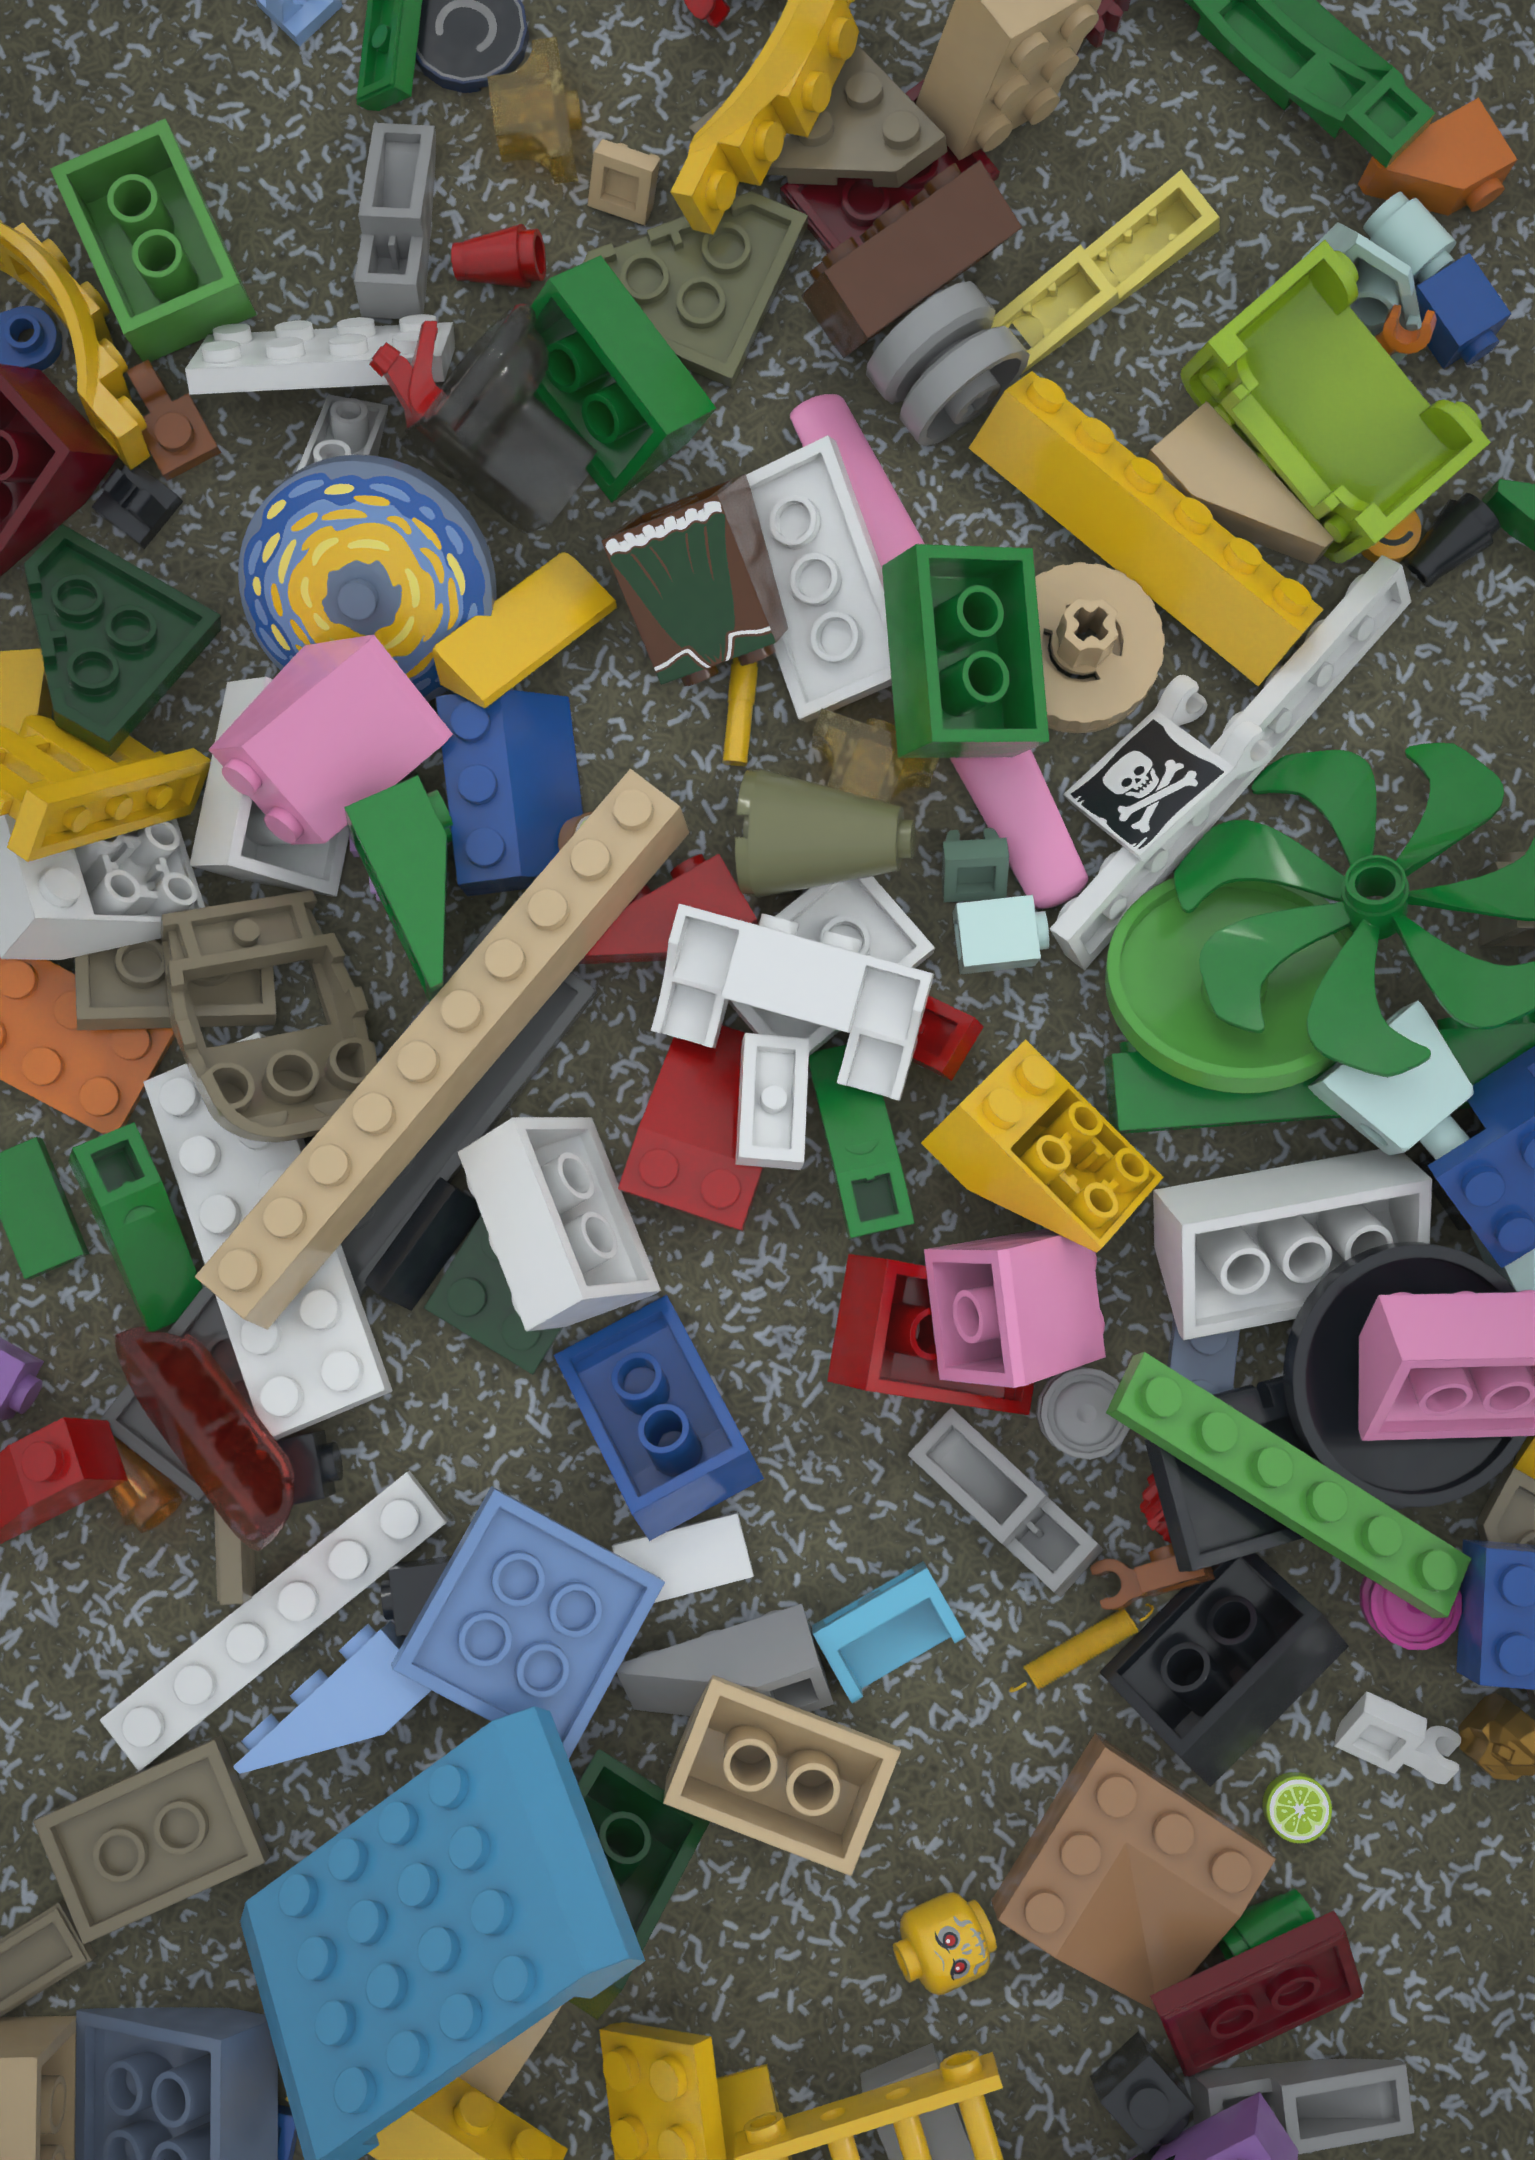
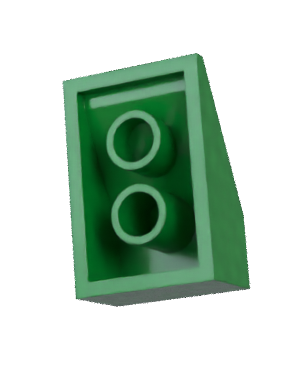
M417 775L344 807L351 840L430 1003L444 986L447 843L452 842V833L449 827L453 826V822L439 791L436 789L426 793Z

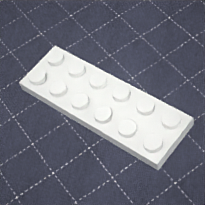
M258 1032L237 1042L266 1036ZM183 1064L143 1083L199 1249L206 1264L303 1151L306 1144L304 1138L285 1142H261L245 1139L227 1131L209 1113L187 1064ZM341 1244L268 1330L244 1320L216 1296L264 1440H278L393 1391Z

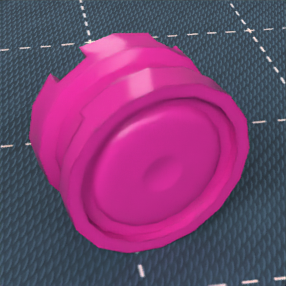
M1364 1576L1360 1586V1608L1366 1622L1381 1637L1408 1650H1427L1442 1644L1456 1630L1462 1615V1595L1459 1590L1447 1618H1432Z

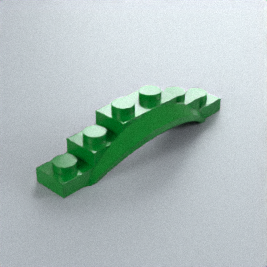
M1184 0L1200 15L1196 30L1285 111L1295 102L1334 139L1345 130L1385 168L1430 125L1436 114L1406 86L1403 75L1395 67L1360 40L1316 0Z

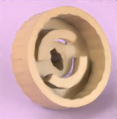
M1076 562L1070 565H1059L1047 572L1040 573L1035 576L1048 728L1066 733H1090L1111 727L1128 717L1142 703L1158 676L1157 673L1162 666L1165 636L1162 631L1160 615L1154 607L1155 604L1137 582L1126 577V574L1107 568L1105 565ZM1088 628L1097 634L1096 637L1091 635L1084 641L1076 636L1077 633L1082 634L1086 632ZM1043 632L1052 634L1050 648L1052 656L1060 668L1075 675L1084 676L1095 673L1098 680H1095L1094 677L1086 679L1070 678L1059 672L1050 660L1048 652L1050 636L1043 634Z

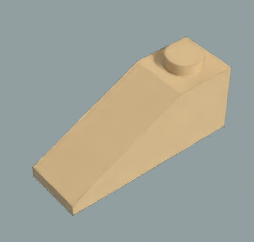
M1207 401L1150 449L1147 460L1154 463L1161 470L1164 479L1186 497L1194 498L1203 503L1210 510L1213 519L1231 534L1310 565L1316 563L1334 541V538Z

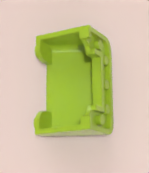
M1323 240L1214 335L1182 368L1180 375L1186 391L1196 405L1200 407L1207 401L1334 538L1324 556L1335 563H1344L1380 541L1491 442L1481 431V421L1470 406L1460 401L1453 403L1445 399L1438 400L1430 405L1350 308V305L1358 297V287L1356 284L1359 279L1358 271L1353 262L1344 253L1337 250L1334 251L1328 242Z

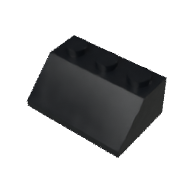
M1256 1553L1212 1565L1215 1579L1182 1588L1099 1672L1169 1747L1210 1787L1349 1647L1325 1616Z

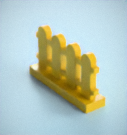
M41 715L25 716L19 735L11 729L0 725V816L8 814L16 820L7 848L29 862L190 815L195 809L208 775L211 759L194 748L167 755L161 751L153 752L130 735L111 756H108L58 727L54 720Z

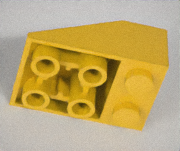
M1026 1039L921 1142L967 1190L1096 1253L1104 1247L1164 1178Z

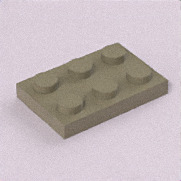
M221 1735L45 1813L33 1821L83 1945L264 1864L271 1857Z

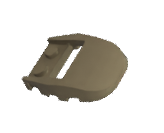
M313 890L167 913L161 916V940L171 1027L209 1113L221 1127L245 1139L261 1142H285L315 1136L378 1063L375 1044L368 1039L365 1015L369 1008L362 987L354 986L343 963L346 955L335 934H323L312 914L318 901ZM309 961L328 1025L206 1048L188 990L189 981L292 962Z

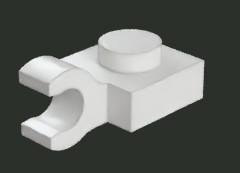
M1366 1691L1341 1720L1336 1732L1334 1747L1393 1774L1405 1764L1419 1771L1423 1776L1435 1783L1447 1784L1459 1771V1764L1444 1758L1442 1755L1449 1757L1461 1744V1737L1453 1730L1444 1726H1432L1426 1730V1718Z

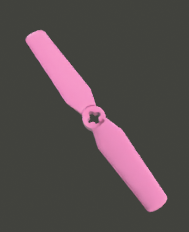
M824 394L812 397L796 406L790 413V419L803 447L827 435L836 441L881 568L884 564L915 544H925L845 400L837 394ZM1032 750L1014 757L950 758L988 828H993L999 838H1007L1009 866L1026 895H1033L1035 908L1048 909L1056 907L1080 893L1088 883V875Z

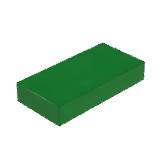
M34 1137L0 1152V1220L24 1279H33L88 1255V1249L43 1138Z

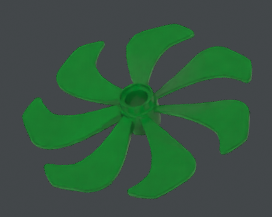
M1427 743L1406 748V757L1418 766L1429 781L1430 793L1425 812L1417 829L1395 861L1387 856L1374 855L1377 815L1376 784L1372 769L1365 759L1350 751L1325 750L1286 755L1268 765L1252 784L1253 794H1293L1309 801L1332 827L1350 867L1344 876L1316 854L1282 832L1250 820H1231L1218 824L1199 840L1174 872L1178 900L1183 911L1186 913L1193 912L1206 897L1224 884L1242 881L1279 884L1337 901L1330 904L1298 907L1260 914L1242 919L1216 931L1204 944L1199 958L1200 973L1210 1005L1216 1017L1239 1029L1257 1034L1262 1033L1265 1030V1023L1261 1012L1260 997L1261 987L1267 977L1293 954L1349 927L1353 934L1342 947L1315 992L1307 1017V1031L1310 1042L1321 1055L1332 1061L1369 1074L1388 1078L1416 1068L1431 1057V1050L1427 1047L1409 1040L1388 1026L1381 1014L1376 999L1375 963L1378 942L1381 939L1394 935L1396 932L1440 1005L1457 1022L1474 1029H1494L1534 1012L1535 961L1506 966L1474 958L1436 938L1406 917L1409 905H1417L1514 920L1535 921V837L1525 855L1497 871L1452 884L1409 891L1407 876L1488 822L1500 810L1504 799V787L1499 777L1470 753L1454 743ZM1381 896L1384 898L1379 900L1367 899L1366 897Z

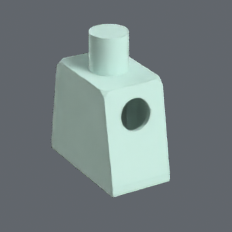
M1415 1001L1400 1008L1386 1022L1388 1026L1399 1034L1431 1050V1057L1428 1061L1407 1072L1388 1078L1369 1074L1336 1062L1311 1083L1308 1088L1386 1154L1404 1153L1420 1141L1434 1159L1437 1160L1470 1139L1450 1114L1474 1094V1089L1425 1007L1419 1001Z

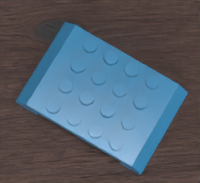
M535 1706L492 1720L245 1902L240 1920L304 2160L360 2159L379 2146L376 2135L378 2132L573 1997L593 1998L645 1962L551 1712Z

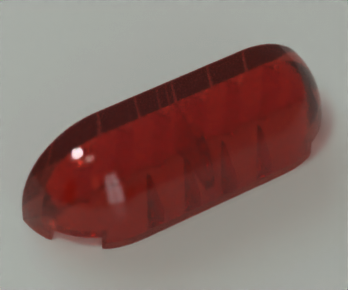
M146 1327L131 1328L115 1335V1346L120 1365L134 1395L147 1416L232 1532L249 1548L256 1551L262 1550L283 1529L294 1502V1472L282 1448L211 1353L197 1339L188 1334H185V1338L164 1332H146Z

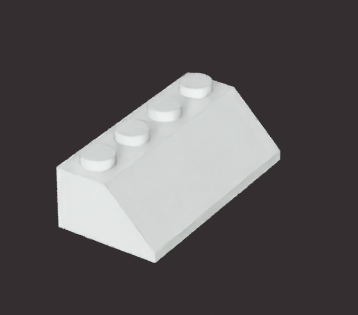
M1381 1149L1153 1190L1154 1248L1179 1335L1183 1340L1296 1319L1298 1312L1314 1288L1332 1270L1353 1256L1371 1248L1391 1243L1423 1242L1430 1244L1432 1178L1405 1153L1388 1155Z

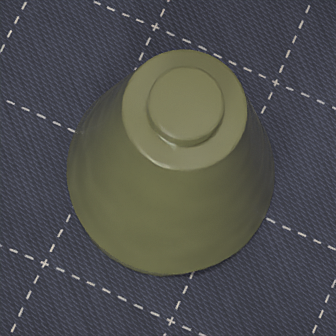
M764 769L747 770L743 776L736 815H745L743 837H735V862L739 889L742 894H747L746 896L760 898L897 872L901 869L903 858L913 859L916 836L915 820L904 819L902 806Z

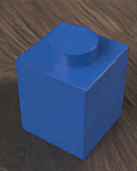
M1470 253L1423 281L1415 288L1421 322H1423L1427 310L1435 311L1436 325L1427 346L1443 369L1461 358L1466 365H1471L1487 355L1499 344L1500 341L1496 334L1512 313Z

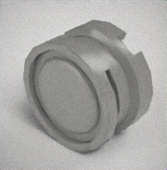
M1077 1367L1054 1375L1047 1381L1038 1396L1036 1416L1040 1431L1052 1446L1071 1457L1091 1460L1108 1455L1122 1444L1130 1428L1106 1414L1120 1383L1102 1370L1087 1367Z

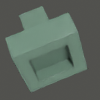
M983 828V839L960 840L959 830H950L947 833L946 841H943L942 851L943 901L961 902L1006 898L1009 869L1007 838H999L993 828Z

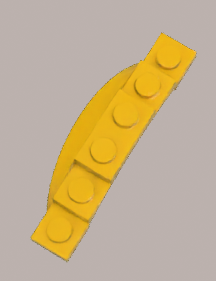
M855 0L787 1L772 34L746 75L716 113L694 135L689 146L688 157L670 191L693 230L714 235L725 211L733 204L739 182L761 186L772 162L777 160L782 151L784 138L787 133L808 138L819 114L828 106L832 87L845 61L852 56L856 48L859 30L849 9L850 4Z
M0 220V270L12 276L33 292L57 315L70 332L76 360L77 392L90 424L131 471L150 457L142 435V431L147 428V424L141 413L130 401L132 399L123 374L128 370V366L113 345L104 317L110 314L107 304L91 283L85 281L79 285L69 274L72 271L70 264L51 239L48 238L41 243L24 223L13 229Z

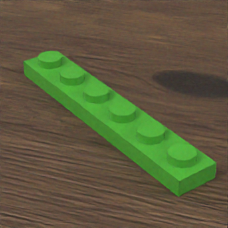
M1146 1352L1132 1356L1106 1414L1432 1618H1447L1449 1616L1471 1561L1469 1556Z

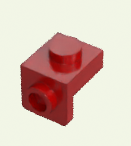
M928 996L917 1035L918 1040L912 1062L952 1081L984 1026L975 1017Z

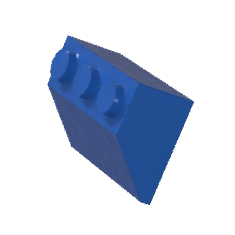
M509 690L487 708H483L458 694L436 696L438 716L453 733L449 740L442 745L449 814L453 822L451 833L457 884L467 896L527 889L559 852L558 838L563 824L567 820L583 814L569 697Z

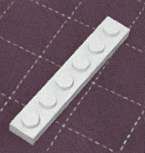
M410 1471L406 1472L252 1596V1599L242 1604L100 1719L101 1723L136 1769L141 1771L449 1522V1520Z

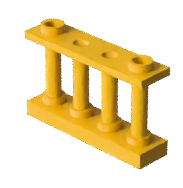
M977 2051L959 2052L945 2058L940 2063L939 2069L787 2117H783L781 2112H770L757 2116L744 2125L743 2131L735 2133L734 2160H789L788 2156L825 2144L828 2145L832 2160H861L854 2135L892 2123L903 2160H932L919 2115L955 2103L959 2105L975 2160H1004L984 2094L1003 2089L994 2054L990 2052L979 2056Z

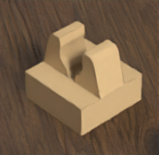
M602 139L593 154L587 206L645 226L654 205L660 165L659 156L652 153L648 155L628 148V145L623 143H613Z

